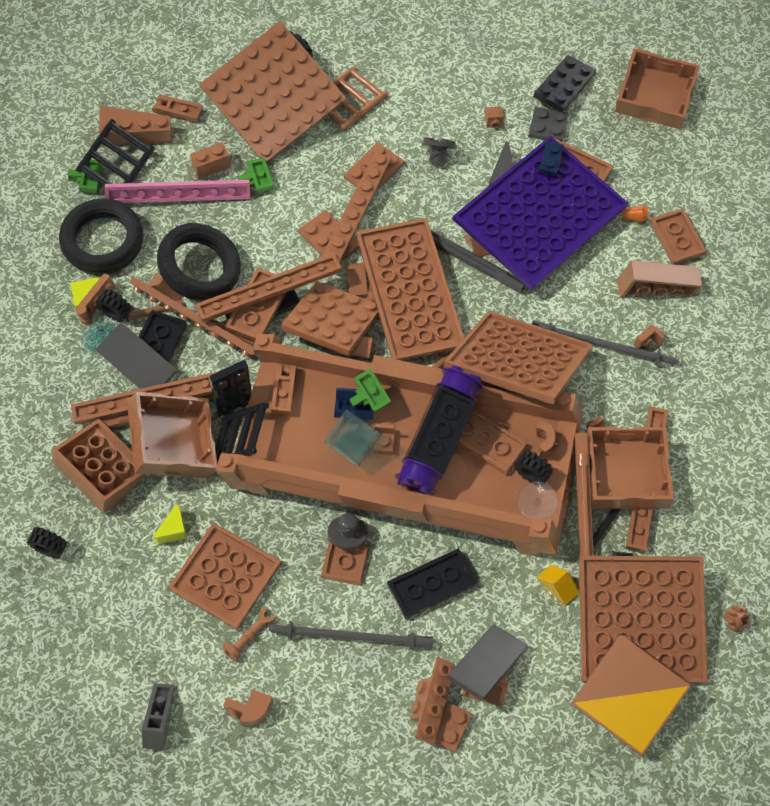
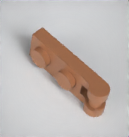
M158 95L157 103L152 108L153 113L165 114L198 123L203 112V105L165 95Z
M103 274L76 307V314L79 316L82 324L87 325L92 321L91 316L98 309L95 301L103 290L110 289L113 291L115 288L109 275Z
M277 363L271 413L291 415L297 365L283 366V364Z

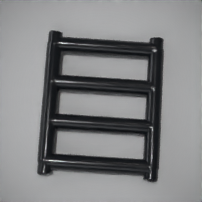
M110 119L75 170L79 173H85L104 187L105 184H113L87 167V164L93 158L125 180L124 183H133L152 155L155 147L147 146L116 125L115 120ZM110 131H114L141 149L144 154L140 160L108 140L106 137ZM101 144L133 164L135 167L131 173L128 174L98 154L96 151Z
M268 402L259 403L222 417V426L215 447L217 465L232 421L233 424L224 453L252 456L257 453L256 444L266 409L269 408ZM255 413H257L253 429L251 432V436L249 439L248 447L244 450L253 416ZM245 417L236 451L233 453L242 418Z

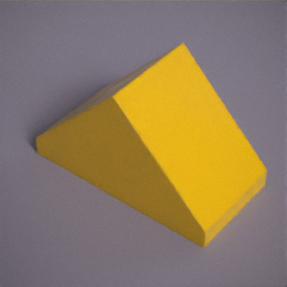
M552 564L536 577L564 606L579 594V590L568 571Z

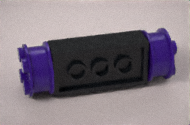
M452 365L451 368H443L442 373L444 375L441 382L436 383L433 395L406 455L402 459L403 466L399 474H395L398 485L404 488H413L417 493L426 495L436 494L434 490L438 480L443 478V474L448 467L476 404L475 396L478 390L483 388L479 376L469 375L463 372L462 368Z

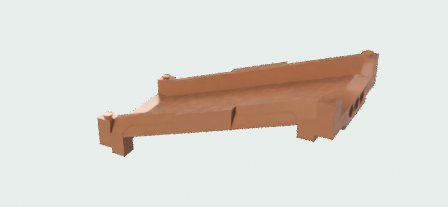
M257 334L253 352L261 361L248 407L268 402L269 408L266 409L256 444V454L244 456L221 453L216 472L231 489L249 490L252 494L270 495L271 490H276L412 521L512 541L518 552L524 555L539 556L540 553L557 554L563 521H566L576 467L574 434L580 433L583 411L576 394L561 393L556 402L550 404L532 397H526L523 394L483 386L475 396L476 404L473 410L527 442L528 446L525 449L527 452L528 450L532 453L536 452L539 456V444L546 441L543 437L536 435V424L539 420L548 422L553 427L555 438H558L556 443L559 446L552 447L550 449L551 455L548 458H544L548 460L547 463L552 465V475L544 486L534 485L533 482L530 483L527 479H523V476L518 474L514 466L507 475H504L457 445L443 474V478L438 480L434 489L436 494L426 495L415 492L416 490L413 488H404L398 485L395 474H399L403 466L402 459L406 455L433 395L436 383L441 382L444 375L442 373L443 369L374 355L372 363L282 345L275 334ZM277 363L283 364V366L297 365L291 415L271 413ZM371 368L391 403L376 411L373 420L334 418L336 389H358L359 387L354 378ZM255 413L253 416L244 450L248 447L249 439L251 436V432L253 429L257 413ZM386 422L395 425L392 455L373 453L375 424Z

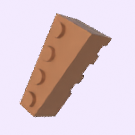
M100 105L99 134L110 119L116 121V125L144 144L172 142L170 116ZM112 130L106 137L116 145L132 144Z
M631 260L617 278L620 298H626V294H635V297H643V294L653 293L654 296H662L670 293V296L695 295L702 287L699 267L674 265L673 263L663 264Z

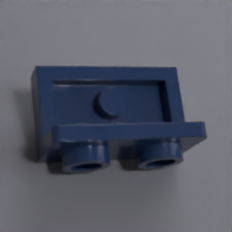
M336 389L334 418L373 420L374 411L369 404L364 406L363 402L355 407L352 406L349 399L357 395L355 391L357 389Z

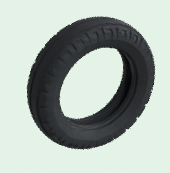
M107 198L93 199L83 202L81 205L79 204L64 218L59 232L60 248L65 258L77 269L96 275L110 274L125 268L137 257L143 244V227L137 214L126 204ZM99 218H111L119 221L126 228L127 234L123 244L115 251L103 255H93L84 252L76 244L78 232L86 223Z
M187 223L177 226L164 236L158 247L157 265L160 275L174 292L185 298L195 301L211 299L230 292L239 279L241 261L236 246L224 233H221L216 228H212V226L201 223ZM186 243L203 244L215 251L220 257L223 264V274L216 280L209 282L194 280L179 269L175 260V250Z

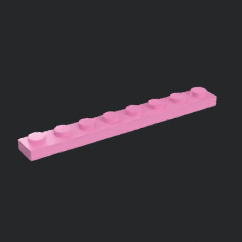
M250 180L105 184V196L107 199L117 200L122 203L250 199Z

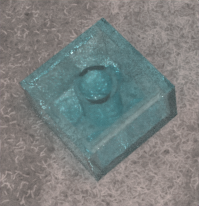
M346 409L323 442L354 465L360 466L382 433L355 413Z

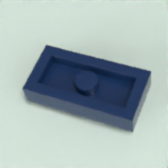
M546 141L538 173L556 177L564 144Z

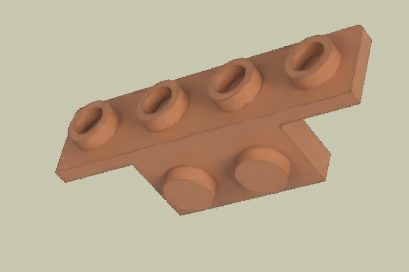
M436 657L431 677L421 679L416 687L417 695L411 706L410 720L418 722L414 738L430 745L435 743L451 681L447 677L455 667V664L440 657Z

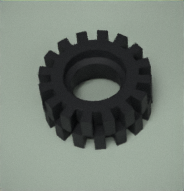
M110 289L103 290L95 301L96 307H98L99 311H102V314H106L108 318L111 317L112 320L117 322H123L132 310L130 303L123 299L122 295H118L117 292H112Z
M525 450L514 465L518 474L522 475V478L527 479L528 482H533L534 485L544 486L553 473L552 465L547 463L548 460L529 450L528 452Z
M34 527L26 542L36 552H40V554L52 557L53 559H59L67 545L66 540L62 539L61 536H57L56 533H52L50 530H45L42 527Z

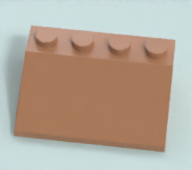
M99 418L52 449V462L103 514L117 505L146 476V474H135L132 450Z

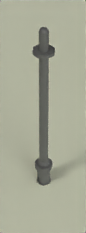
M532 320L531 325L596 346L655 360V365H658L659 361L673 365L677 363V358L661 354V349H658L657 353L558 329L550 322L546 324Z
M289 621L288 626L274 624L269 626L270 632L288 634V639H291L293 634L405 644L409 649H414V647L432 649L433 636L415 635V633L408 634L407 636L297 627L293 626L292 621Z

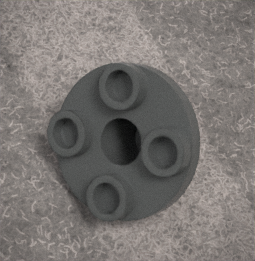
M424 137L421 145L430 147L429 162L435 165L445 164L447 149L457 148L456 142L450 139H440L439 142V140Z
M345 513L335 518L328 526V540L336 547L345 549L347 552L355 551L356 548L362 546L367 540V526L352 513Z

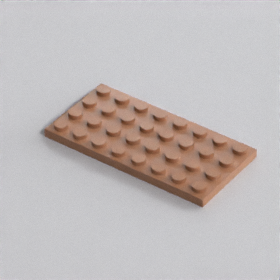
M427 218L356 232V238L391 359L405 361L455 350L464 339Z

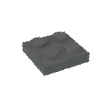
M535 107L528 137L546 140L551 135L553 138L563 142L569 113Z

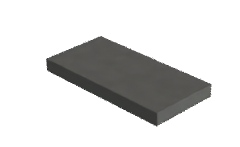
M122 322L95 349L139 389L167 383L177 373V370Z
M492 624L448 674L447 679L483 702L526 651L528 645L495 624Z

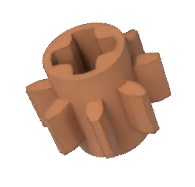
M741 605L729 607L724 614V621L728 622L727 627L734 631L736 629L741 631L746 628L750 623V615L746 613L747 608Z

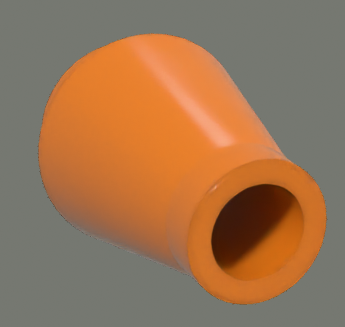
M640 205L624 209L622 211V220L641 223L648 221V207Z

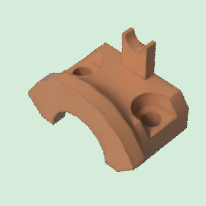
M539 420L536 424V435L546 440L539 444L540 455L544 459L551 455L550 449L559 446V444L556 443L558 438H555L553 427L548 422Z

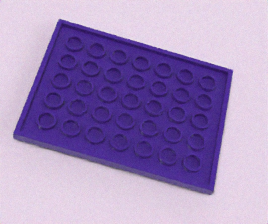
M551 135L454 214L452 218L455 223L531 291L626 209L629 204L564 147L556 177L538 173L546 141L559 143Z

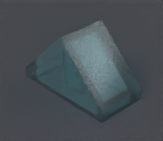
M95 322L81 338L89 354L95 352V349L117 327L116 323Z

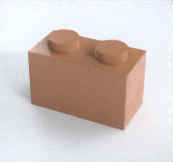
M223 142L190 154L191 166L198 179L231 167L230 157Z

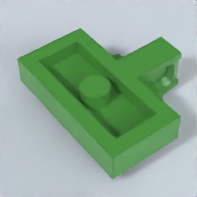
M265 158L247 161L249 171L246 174L238 175V180H250V187L254 186L256 193L274 190V184Z
M91 159L87 167L101 175L102 164ZM73 169L68 170V180L79 184V192L98 193L99 183L83 172L79 173Z
M371 368L354 378L359 388L355 390L357 395L349 399L353 407L363 402L364 406L369 404L375 413L391 403Z

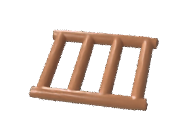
M352 66L332 82L336 86L340 85L360 101L364 107L358 111L345 101L340 106L352 115L349 119L345 121L334 111L328 116L340 125L341 130L344 131L388 96V93L386 91L382 92L358 73L355 66ZM350 76L354 77L374 93L376 97L369 101L345 80Z

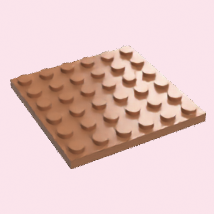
M281 21L277 22L199 84L204 93L259 158H265L266 164L346 101L343 93Z
M488 311L444 361V368H451L452 365L462 368L463 372L469 375L479 376L482 381L488 384L503 387L508 391H514L526 397L541 400L544 403L554 404L591 353L593 344Z
M579 556L581 682H586L620 634L684 681L708 682L703 557Z

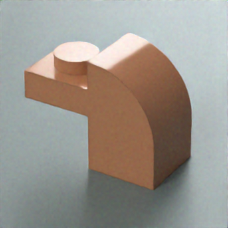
M252 690L246 705L226 697L223 706L224 710L227 711V715L233 718L241 716L239 720L241 726L253 727L266 719L273 704V697Z

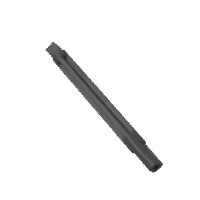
M431 230L437 248L520 293L525 289L526 286L517 277Z

